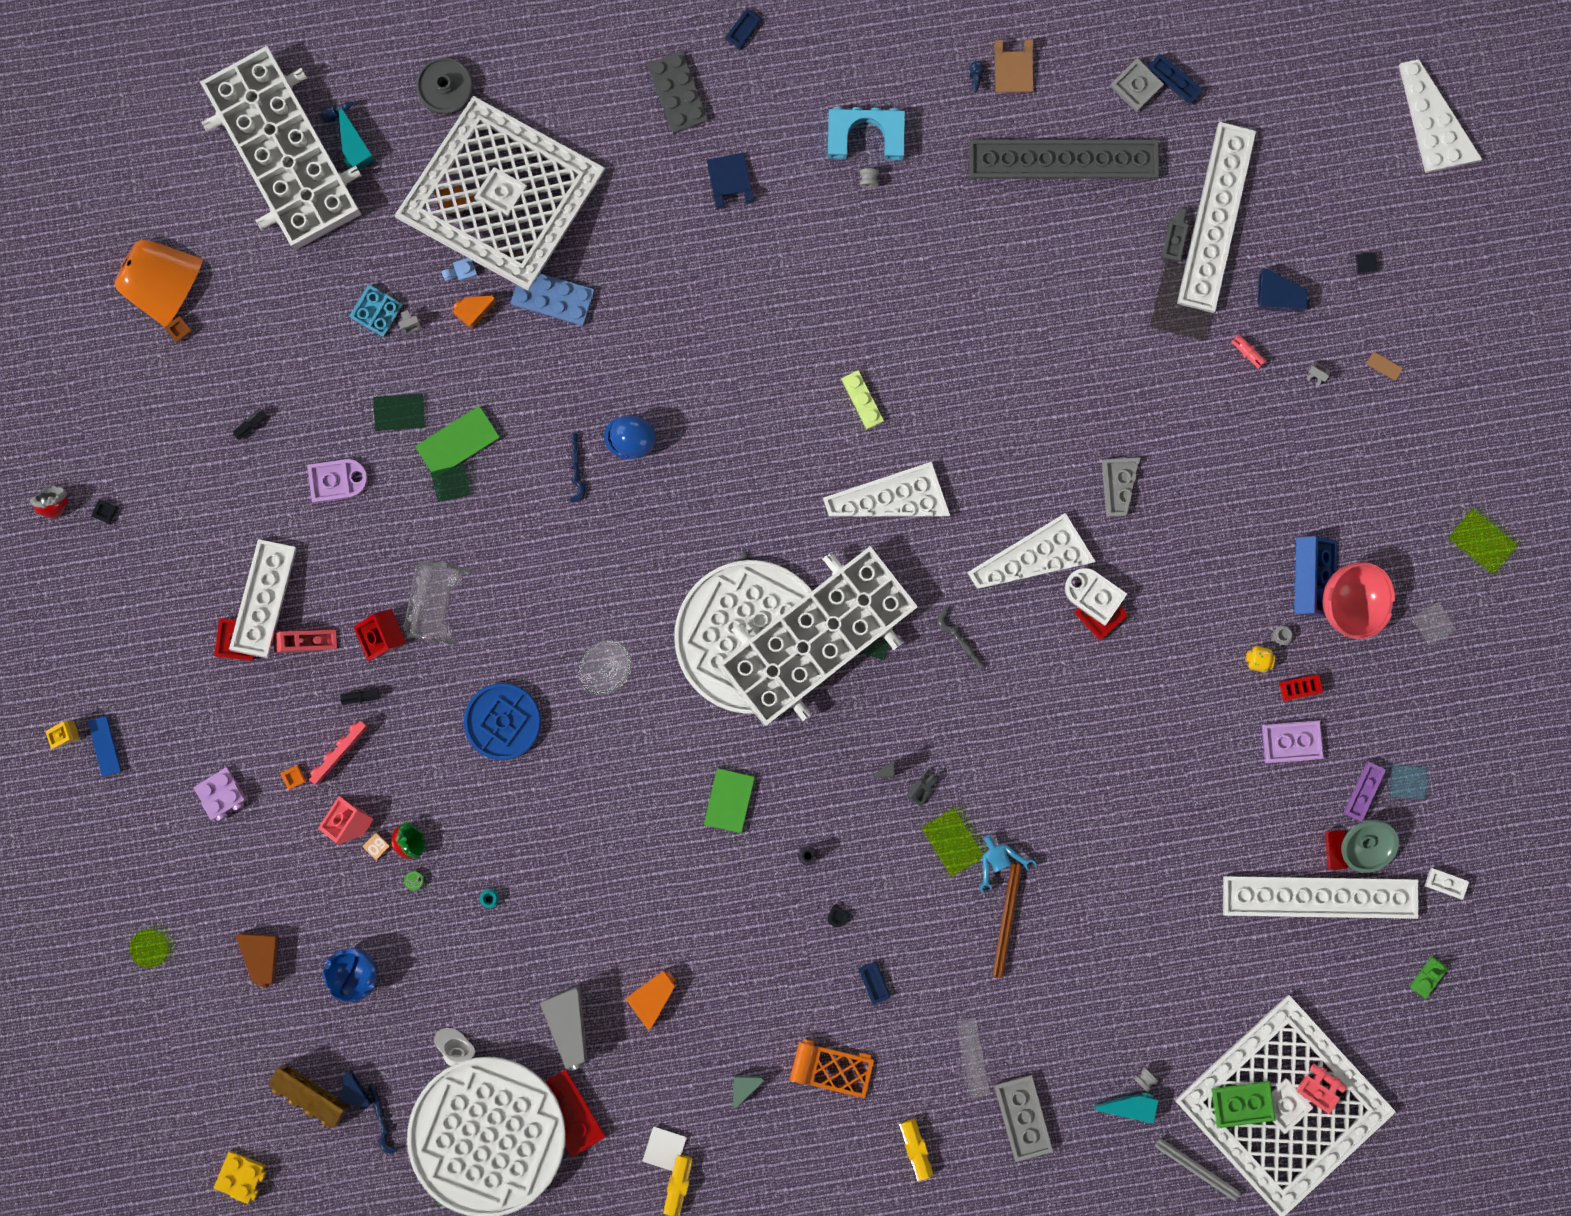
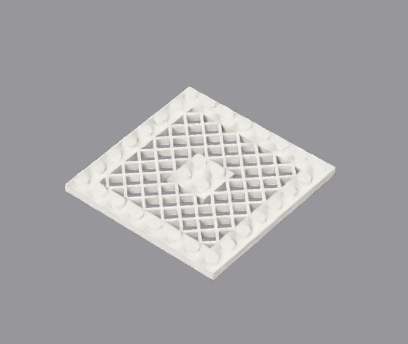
M473 96L396 212L395 218L529 291L604 173L605 168ZM488 129L489 135L479 137L478 131ZM492 130H494V131H496V132H498V133H497V134H492ZM475 132L476 138L470 139L473 133ZM504 138L505 144L496 146L494 140ZM491 141L492 147L483 149L481 143ZM478 144L479 150L470 152L468 146ZM465 147L466 153L460 154ZM524 147L529 149L530 152H525ZM521 148V154L512 155L511 149ZM499 151H508L509 156L499 158ZM485 154H495L496 159L486 161ZM481 156L483 162L473 164L472 157ZM537 156L538 162L529 164L527 158ZM468 158L470 165L460 167L458 160ZM524 159L525 165L516 167L514 161ZM455 162L457 168L450 169ZM511 162L512 168L503 170L501 164ZM497 164H498L499 170L496 169L495 167H493V169L491 170V172H489L488 166H493V165H497ZM553 165L555 171L545 173L544 167ZM557 165L563 168V170H558ZM485 167L486 174L477 176L475 169ZM532 169H541L542 174L532 176ZM472 170L473 177L464 179L462 172ZM519 172H528L529 177L519 179ZM459 173L460 180L450 182L449 175ZM509 174H514L515 178L509 176ZM570 174L571 181L562 182L560 176ZM444 177H446L447 183L440 184ZM557 177L558 183L549 185L547 179ZM485 180L482 186L480 187L478 181ZM544 180L545 186L536 188L534 182ZM475 182L477 189L467 191L465 184ZM526 183H531L532 189L526 190ZM462 185L464 192L454 194L452 187ZM570 187L567 193L565 194L564 188ZM449 188L450 195L440 196L439 190ZM552 190H561V196L552 197ZM436 191L437 198L431 199L432 195ZM538 193H548L549 198L539 200ZM475 195L474 200L476 202L470 203L469 196ZM534 195L536 201L526 203L525 196ZM465 197L467 204L457 206L456 199ZM521 198L523 204L516 205ZM452 200L454 207L444 209L442 202ZM560 202L559 206L556 209L554 203ZM439 203L440 210H430L429 205ZM551 204L552 210L543 212L541 206ZM482 206L484 213L474 215L472 208ZM538 206L539 213L530 215L528 208ZM486 207L492 209L493 211L487 212ZM469 209L470 216L461 218L459 211ZM525 209L526 216L517 218L515 211ZM456 212L457 219L447 221L446 214ZM512 213L513 219L506 221L503 220L502 215L508 218L509 215ZM442 215L444 221L441 220L440 218L436 217V216ZM498 215L500 222L490 224L489 217ZM552 216L546 224L545 217ZM485 218L487 225L477 227L476 220ZM541 219L543 225L533 227L532 220ZM472 221L474 228L464 230L462 223ZM528 221L530 228L520 230L519 223ZM457 224H459L460 229H458V228H456V227H454V226H452V225H457ZM515 224L517 231L507 233L505 226ZM502 227L504 234L494 236L492 229ZM489 230L490 237L481 239L479 232ZM542 231L537 239L535 233ZM476 233L477 239L472 237L470 234ZM532 234L533 240L524 242L522 235ZM519 237L520 243L510 245L509 238ZM506 240L507 246L497 248L496 241ZM491 242H492L494 248H492L491 246L487 245V243H491ZM532 246L531 250L527 254L526 247ZM522 249L524 255L514 257L512 251ZM509 251L510 257L503 253Z
M1287 995L1175 1099L1176 1103L1279 1216L1287 1215L1396 1113L1290 995ZM1287 1024H1289L1292 1028H1284V1027H1285ZM1283 1031H1292V1042H1282ZM1278 1033V1041H1270ZM1296 1033L1304 1040L1305 1043L1296 1042ZM1269 1044L1278 1045V1055H1268ZM1282 1045H1292L1291 1056L1282 1055ZM1264 1046V1054H1256ZM1296 1046H1305V1057L1296 1056ZM1310 1048L1318 1057H1309ZM1254 1057L1264 1058L1263 1068H1254ZM1268 1058L1277 1059V1069H1268ZM1250 1059V1068L1242 1067ZM1282 1059H1291V1070L1282 1069ZM1296 1060H1305V1070H1295ZM1309 1060L1319 1061L1318 1067H1323L1324 1062L1332 1071L1327 1073L1334 1078L1338 1077L1347 1086L1345 1100L1338 1101V1104H1345V1114H1335V1107L1331 1114L1321 1113L1322 1109L1318 1106L1317 1113L1309 1112L1313 1109L1308 1103L1310 1101L1296 1092L1295 1088L1300 1085L1295 1084V1073L1304 1074V1077L1306 1075L1309 1076V1074H1315L1309 1071ZM1240 1071H1250L1249 1082L1240 1081ZM1254 1071L1263 1072V1081H1267L1268 1072H1277V1083H1270L1271 1086H1276L1271 1090L1276 1121L1272 1122L1275 1125L1266 1124V1122H1262V1124L1240 1125L1239 1127H1248L1247 1137H1238V1126H1234V1136L1226 1127L1216 1128L1215 1115L1211 1112L1214 1111V1108H1211V1088H1218L1221 1085L1225 1087L1226 1084L1255 1083L1253 1082ZM1236 1072V1081H1228ZM1281 1073H1291V1082L1287 1078L1281 1081ZM1322 1085V1086H1324L1326 1089L1329 1088L1328 1085ZM1350 1092L1356 1097L1358 1101H1349ZM1349 1104L1359 1105L1358 1115L1349 1114ZM1308 1116H1317V1127L1307 1126ZM1321 1117H1331L1330 1127H1321ZM1335 1117L1344 1118V1128H1335ZM1303 1118V1126H1294ZM1349 1118H1357V1119L1349 1126ZM1252 1127L1261 1128V1138H1252ZM1266 1128H1275V1139L1265 1138ZM1293 1129L1303 1130L1302 1140H1293ZM1279 1130L1283 1134L1289 1131V1139H1279ZM1307 1130H1316V1141L1307 1140ZM1321 1131H1330V1141H1321ZM1335 1131L1342 1132V1133L1335 1139ZM1239 1141H1247V1150ZM1251 1141L1261 1142V1152L1251 1151ZM1265 1142H1275L1274 1153L1265 1152ZM1279 1143H1289L1288 1153H1279ZM1293 1143L1302 1144V1154H1293ZM1307 1144H1316V1155L1306 1154ZM1320 1145H1328V1146L1320 1153ZM1251 1155L1261 1156L1260 1165ZM1265 1156H1274V1167L1265 1166ZM1279 1157H1288V1167H1278ZM1292 1157L1302 1158V1168H1292ZM1306 1158H1315L1306 1166ZM1265 1170H1274V1180ZM1278 1171H1288L1287 1181H1278ZM1292 1171L1300 1172L1292 1179ZM1279 1185H1286L1282 1189L1279 1187Z

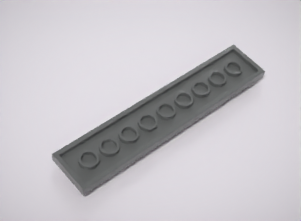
M969 140V179H1158L1159 177L1158 140Z

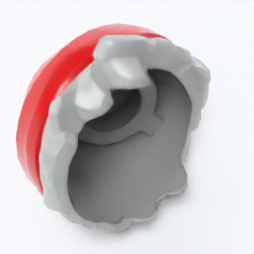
M55 485L52 488L45 487L41 494L30 499V504L33 506L35 513L50 519H56L63 514L68 504L67 492L64 488L56 487Z

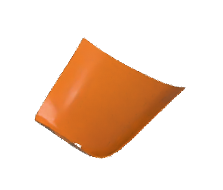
M139 240L135 242L123 261L114 284L116 289L125 298L165 327L171 323L184 302L201 268L203 258L153 241ZM131 260V264L127 266L128 261Z

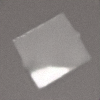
M1440 602L1428 608H1423V611L1411 617L1428 646L1439 640H1444V637L1456 631Z

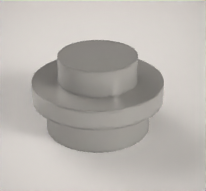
M1279 626L1274 630L1273 638L1276 643L1286 645L1291 642L1293 633L1289 627Z

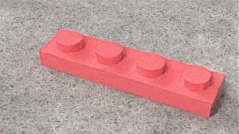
M363 721L355 722L349 728L350 733L347 737L343 736L336 743L338 747L333 752L330 751L323 758L325 762L320 767L316 766L310 773L312 777L309 780L313 784L319 785L369 726Z

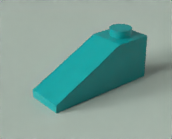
M340 109L339 121L342 152L346 156L343 160L349 169L356 166L360 170L373 162L374 158L344 111Z
M1142 1092V1095L1134 1094L1095 1104L1094 1109L1154 1124L1158 1100L1153 1098L1154 1094Z

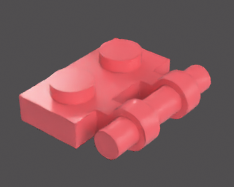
M1313 1064L1310 1070L1315 1073V1077L1312 1079L1306 1075L1296 1089V1092L1327 1114H1330L1340 1100L1334 1094L1335 1091L1338 1089L1343 1093L1347 1086L1341 1083L1338 1077L1334 1078L1328 1074L1325 1068ZM1322 1079L1330 1084L1328 1089L1319 1084Z

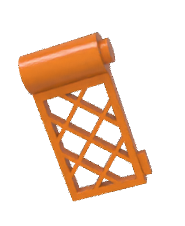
M803 1039V1042L799 1041L790 1081L865 1098L874 1060L870 1059L871 1055L859 1052V1056L816 1046L814 1045L815 1041ZM821 1051L829 1053L832 1058L831 1061L823 1066L819 1061ZM841 1057H846L851 1064L841 1070L836 1061ZM861 1061L867 1062V1071L859 1074L855 1065ZM834 1062L839 1072L829 1077L824 1068ZM853 1067L858 1076L848 1082L843 1072ZM823 1070L827 1079L821 1083L814 1082L815 1074ZM841 1074L846 1084L841 1087H835L831 1080ZM858 1079L863 1084L861 1093L853 1091L850 1084Z

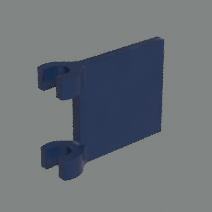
M744 152L707 159L716 210L724 208L722 197L727 195L744 193L746 204L754 203Z

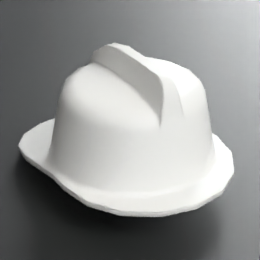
M453 1028L440 1029L434 1037L435 1045L443 1054L445 1062L450 1066L469 1060L475 1054V1048L458 1030Z

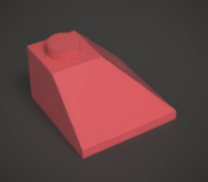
M338 796L318 829L339 845L363 836L370 827L373 818L360 808Z

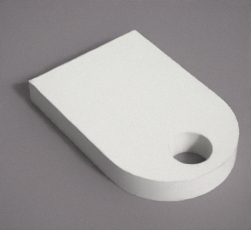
M1087 568L1074 571L1065 583V593L1069 601L1104 626L1127 595V593L1100 574ZM1074 577H1078L1082 581V585L1078 588L1071 584V580Z

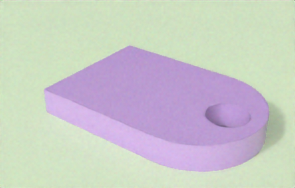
M344 459L307 465L312 503L353 498L361 494L367 486V472L355 460ZM354 473H362L363 478L360 482L353 481Z

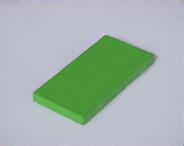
M478 406L419 443L415 448L435 479L491 445L500 437L481 407Z

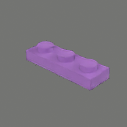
M1369 761L1366 762L1343 812L1344 815L1359 822L1363 821L1386 769Z

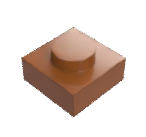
M180 316L164 327L176 343H179L192 333V330Z

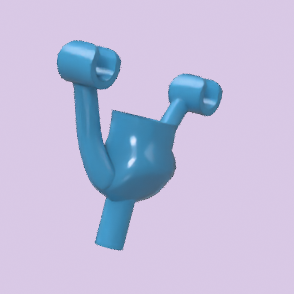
M991 835L984 837L989 850L982 856L984 876L983 882L979 885V890L984 894L983 887L986 885L992 890L989 884V863L994 872L1004 869L1012 863L1007 853L1022 863L1028 871L1027 864L1032 862L1034 867H1036V862L1031 858L1025 859L1006 844L995 845Z

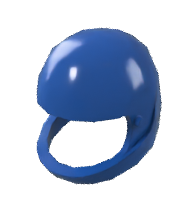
M628 415L616 418L607 425L604 431V442L607 448L616 456L622 459L633 460L645 457L653 450L656 444V432L649 421L637 415ZM609 431H610V440H611V442H612L613 447H614L617 451H615V450L611 447V445H610V442H609V440H608Z

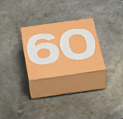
M375 833L362 847L377 860L390 845L378 833Z

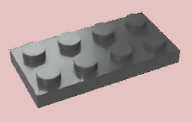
M682 51L647 63L672 134L708 122Z

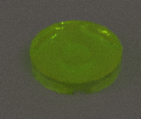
M145 929L133 936L129 944V953L137 965L152 968L160 965L166 959L169 953V943L162 932L156 929Z

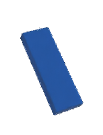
M108 716L87 721L102 777L122 772Z

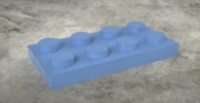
M540 273L529 291L516 284L510 304L584 327L594 295V289Z

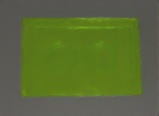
M1473 508L1470 509L1447 538L1491 574L1497 571L1517 546L1514 541Z
M954 807L921 827L950 877L982 859L983 854Z

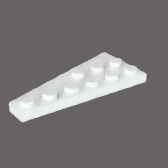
M1420 60L1400 63L1399 69L1425 173L1480 162L1482 158Z
M932 462L823 498L829 517H950Z
M1065 513L970 570L967 574L975 587L980 589L1091 564L1096 561Z

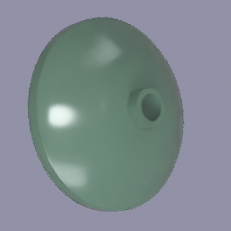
M1364 821L1353 827L1345 836L1341 848L1343 859L1355 871L1363 873L1378 871L1387 866L1396 856L1399 848V838L1393 827L1384 821Z

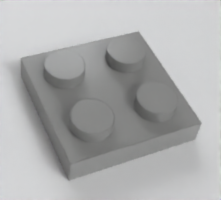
M1137 58L1111 83L1110 87L1137 112L1164 84Z

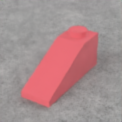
M336 630L285 631L275 633L273 638L274 653L337 649Z

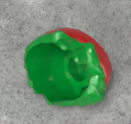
M404 822L394 829L391 845L393 850L402 858L417 859L422 855L426 847V841L423 840V833L414 828L410 823Z

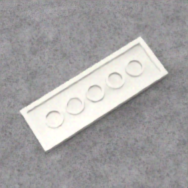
M258 539L230 643V651L263 658L269 657L297 550L296 547Z

